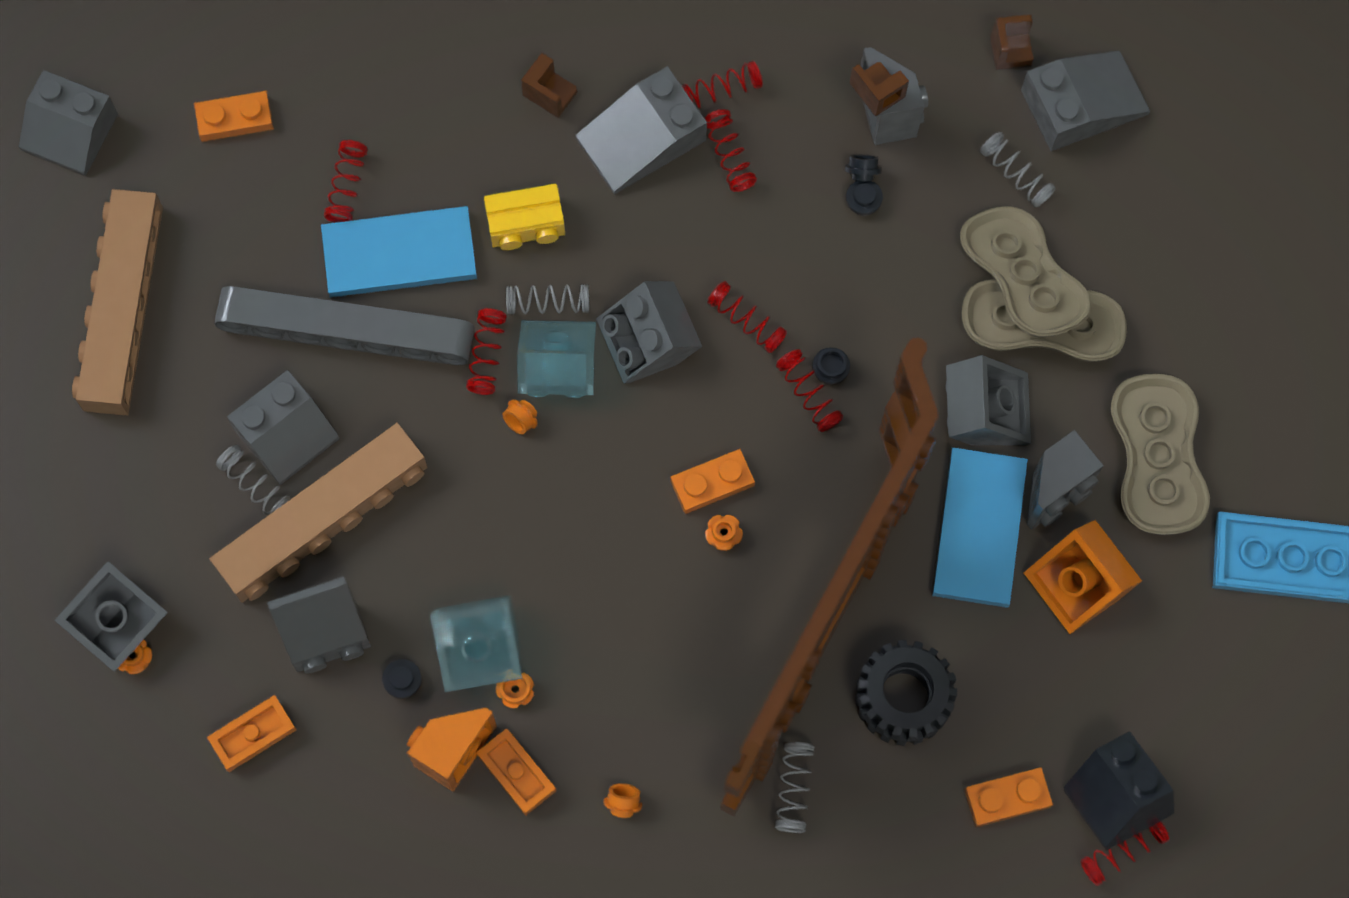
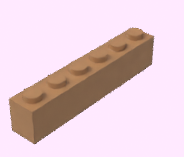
M112 189L110 202H105L103 207V222L106 224L104 236H99L97 241V257L100 258L98 271L94 270L91 276V291L94 293L92 306L88 305L86 307L84 318L85 327L88 328L86 341L82 340L79 345L78 358L79 362L82 363L80 376H75L72 385L73 398H76L77 403L84 412L129 415L163 206L156 193Z
M396 423L209 559L241 603L247 599L250 601L255 600L268 590L270 582L279 576L282 578L287 577L297 570L300 566L299 561L310 553L316 555L325 550L331 544V538L340 531L348 532L355 528L362 521V515L373 507L380 509L389 503L394 497L393 493L404 485L409 487L418 482L424 476V470L428 468L425 457L401 426Z

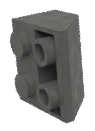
M644 281L596 318L624 384L678 365L702 347L674 281Z
M1075 430L1045 450L1033 472L1027 525L1031 530L1040 523L1044 527L1052 524L1063 514L1061 510L1070 502L1076 506L1092 494L1093 491L1091 489L1099 482L1097 476L1103 468V464Z

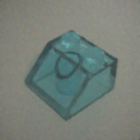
M522 320L517 351L518 394H528L531 397L562 394L570 398L593 395L596 322Z
M511 595L434 609L430 616L445 692L522 679L518 631Z

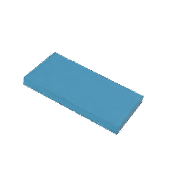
M468 206L321 224L327 286L330 298L477 279Z
M952 448L932 596L1009 607L1028 459Z
M1218 512L1216 515L1212 588L1349 603V526Z

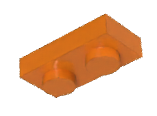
M267 91L194 103L201 142L273 130Z
M741 449L670 476L671 484L685 514L755 486L754 478Z
M273 695L212 733L207 739L226 770L231 772L297 729L277 697Z
M507 728L476 752L479 759L525 816L556 792L554 785Z
M1041 767L968 786L964 789L975 827L1053 806Z

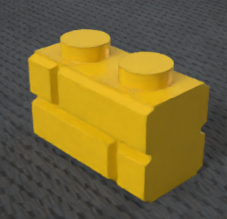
M557 183L484 196L492 247L500 246L502 250H514L521 247L522 242L537 240L540 244H549L557 241L559 236L565 235Z

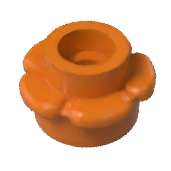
M514 399L508 402L509 406L502 416L505 423L514 432L525 434L531 428L535 429L538 422L535 418L537 411L531 403L526 400L518 401Z
M729 514L713 516L708 521V529L705 531L707 542L718 550H731L736 544L740 543L743 537V530L739 528V520ZM722 529H726L728 533L726 535H722L720 531Z
M143 640L133 651L136 653L135 658L131 659L128 657L118 669L122 672L127 671L132 675L144 671L152 660V650L146 646L147 642Z
M511 670L504 673L501 681H498L496 694L499 698H502V703L505 706L518 708L519 705H527L534 696L532 690L534 682L527 673ZM518 686L519 691L517 693L512 692V687Z
M624 783L610 786L609 793L603 801L605 807L610 809V813L619 818L633 816L634 813L642 809L643 805L640 802V790L633 785Z

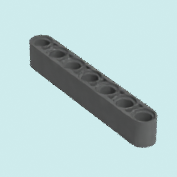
M232 286L221 289L214 325L220 330L236 334L450 365L468 364L475 326L472 323L456 318Z

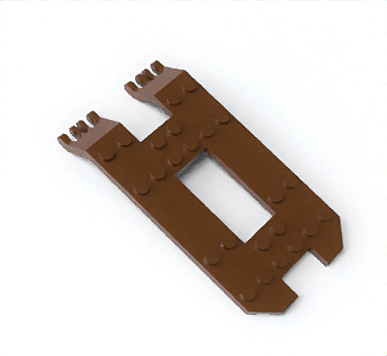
M921 338L910 339L900 356V362L897 365L896 375L893 379L895 391L885 406L878 429L891 470L740 750L742 755L737 765L732 767L725 781L723 790L727 793L721 802L720 810L733 817L755 780L764 781L773 764L777 750L776 746L781 733H786L795 714L800 713L810 694L809 691L812 685L807 682L813 676L822 654L862 579L865 577L871 580L881 561L880 558L888 541L887 538L891 532V527H896L902 514H906L915 497L914 494L919 484L914 481L918 471H922L932 452L931 449L937 438L931 435L939 416L922 368L927 344Z

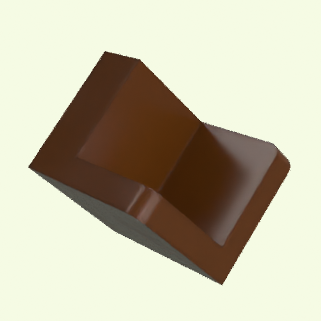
M1032 15L996 18L991 34L996 70L1032 66L1033 54L1029 37L1033 23Z
M544 53L540 54L521 79L523 96L557 118L577 94V87L555 73L554 60Z
M877 62L866 70H863L859 64L854 66L851 70L849 83L876 117L906 97L909 80L901 70L891 75L881 62Z

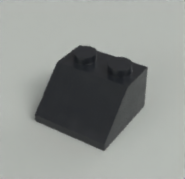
M1130 731L1097 748L1064 786V792L1106 851L1174 814V790Z

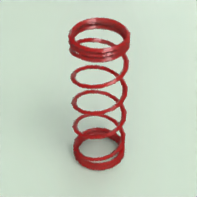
M751 61L748 64L744 63L742 67V80L735 70L728 69L726 75L727 86L717 74H713L711 78V90L703 80H697L696 96L688 84L681 86L691 100V95L693 96L698 108L701 109L698 93V83L700 81L707 88L713 102L716 104L713 83L715 76L722 82L729 98L732 97L729 85L730 71L737 76L745 93H747L744 78V67L746 65L748 66L749 76L755 89L762 88L763 80L756 62Z
M719 109L709 113L704 118L707 122V129H712L709 138L712 141L719 142L715 148V153L724 157L721 162V168L730 171L726 178L730 190L733 192L743 191L752 187L756 183L757 178L754 173L748 172L735 177L731 182L729 181V176L734 171L747 168L750 162H744L734 169H727L723 166V162L727 157L738 155L745 148H737L728 154H720L717 151L718 146L722 142L731 141L739 135L738 133H733L722 140L712 138V132L715 129L727 126L733 121V119H730L731 114L729 110ZM726 114L722 119L708 123L715 117Z
M343 140L339 143L338 154L343 160L336 162L334 167L340 175L333 177L331 180V184L336 190L328 194V200L333 206L325 208L323 214L328 221L333 223L352 221L353 218L352 214L349 213L355 211L352 207L336 205L331 201L330 196L337 192L352 197L358 195L351 190H340L334 185V180L339 177L352 181L361 180L360 177L355 175L342 174L337 169V165L341 162H348L356 166L365 165L360 160L344 158L340 152L342 151L346 155L353 157L366 156L368 148L358 141ZM345 147L356 148V149H359V150H361V151H353V150L347 149V148H345ZM331 214H339L347 218H340Z
M726 281L721 282L710 294L707 304L711 307L718 305L717 310L720 314L734 307L730 317L731 323L736 324L747 318L743 328L744 334H751L760 328L756 338L757 344H765L764 350H767L768 353L773 352L785 338L787 330L781 326L767 340L760 343V334L770 316H767L756 328L746 332L747 323L757 306H754L744 317L734 322L733 315L744 295L729 308L720 311L721 302L731 289L729 283Z
M484 308L479 310L477 315V322L483 329L478 330L474 334L475 339L480 345L475 346L471 351L478 361L469 365V370L476 377L467 380L466 388L472 393L490 395L495 392V385L487 381L474 379H485L488 381H496L497 379L492 376H481L472 370V365L482 362L498 365L499 362L481 359L475 355L474 350L484 346L501 349L502 346L486 344L477 338V334L486 330L495 333H504L505 331L500 328H488L481 324L479 319L491 324H503L506 322L507 315L497 309Z
M800 349L790 351L777 361L776 367L779 371L788 370L785 375V381H800L794 389V395H809L804 401L803 408L805 410L818 409L812 418V422L817 424L816 428L819 432L827 431L837 425L844 415H842L840 410H836L819 422L815 421L817 414L827 404L832 402L833 399L812 408L805 406L811 396L823 388L824 385H820L810 392L797 394L796 391L800 384L813 375L815 371H811L801 378L788 380L787 376L790 371L806 358L802 357L803 353Z
M1161 821L1149 827L1152 835L1160 844L1169 841V834ZM1141 832L1139 833V837L1137 835H1134V837L1145 847L1146 851L1150 853V849L1146 845ZM1126 840L1123 841L1124 846L1118 844L1135 863L1136 860L1132 856ZM1109 849L1110 857L1103 851L1095 850L1093 854L1094 861L1088 856L1081 859V865L1085 873L1096 886L1106 882L1096 860L1097 852L1104 855L1115 866L1117 871L1121 872L1111 849Z

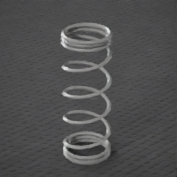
M1002 132L994 134L982 146L980 153L987 157L997 151L993 158V166H1001L1009 162L1005 168L1004 177L1011 178L1020 174L1016 181V189H1024L1032 185L1028 192L1027 200L1032 201L1034 207L1043 204L1053 194L1055 186L1052 183H1048L1033 199H1030L1029 196L1033 188L1043 177V174L1029 184L1019 188L1018 183L1031 163H1028L1013 175L1007 176L1006 173L1009 166L1020 151H1017L1006 161L995 164L996 157L1008 142V139L999 145L1004 139V134Z
M568 284L564 287L560 310L557 306L553 287L549 285L543 311L541 310L537 290L534 285L530 289L526 311L522 304L518 286L516 285L514 289L512 286H507V314H515L516 290L520 307L524 314H527L529 311L533 290L539 312L543 314L547 307L550 289L558 314L563 310L567 289L573 311L578 313L582 301V312L588 313L589 285L581 284L577 310L575 309L571 289Z
M238 445L229 447L218 458L216 467L221 471L227 470V477L229 479L240 478L239 489L241 491L253 489L250 499L254 503L264 501L262 508L264 514L270 515L292 499L290 496L283 497L274 505L270 512H266L265 505L267 501L279 490L280 486H276L263 499L254 500L253 494L255 489L268 477V474L263 475L252 487L243 489L241 482L244 476L255 467L256 463L250 464L244 473L231 477L229 475L230 468L239 461L244 451H241ZM235 451L231 458L224 463L228 456Z
M798 741L784 743V750L791 754L786 755L782 760L786 765L797 770L786 772L780 778L786 784L796 788L783 790L778 796L783 801L795 806L784 807L776 812L783 819L775 822L777 830L793 833H803L806 831L805 822L788 819L780 815L779 812L789 809L808 808L807 805L783 798L781 794L810 790L808 787L788 782L783 777L788 774L812 772L785 761L786 758L791 756L814 755L815 747L812 744Z

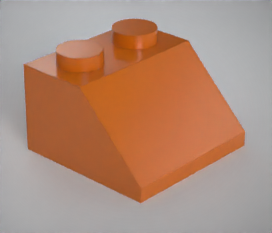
M1096 520L1074 529L1024 572L1025 576L1069 634L1075 632L1108 609L1142 582L1141 578Z
M487 708L430 719L425 728L418 726L407 743V746L410 747L407 754L414 767L454 792L476 759V752L485 746L497 728L493 712Z

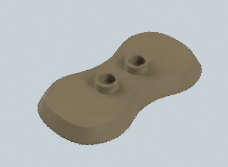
M996 207L974 215L963 224L960 231V240L964 251L978 266L997 280L1003 292L1006 310L1012 321L1023 332L1037 338L1052 337L1078 327L1090 316L1092 302L1087 289L1076 278L1064 271L1052 258L1048 250L1044 230L1031 214L1016 207Z
M985 280L976 283L966 293L962 305V321L967 334L976 344L992 351H1010L1036 347L1054 350L1083 362H1099L1118 354L1124 346L1127 335L1126 318L1121 306L1111 297L1096 291L1087 290L1091 298L1092 310L1085 322L1072 330L1045 338L1028 335L1012 321L1006 310L1003 292L997 280Z
M1144 374L1129 378L1116 388L1111 402L1112 418L1122 437L1127 453V468L1121 487L1123 510L1133 525L1149 533L1165 535L1190 531L1204 521L1210 505L1209 490L1196 464L1193 451V439L1199 420L1197 398L1187 383L1174 376Z

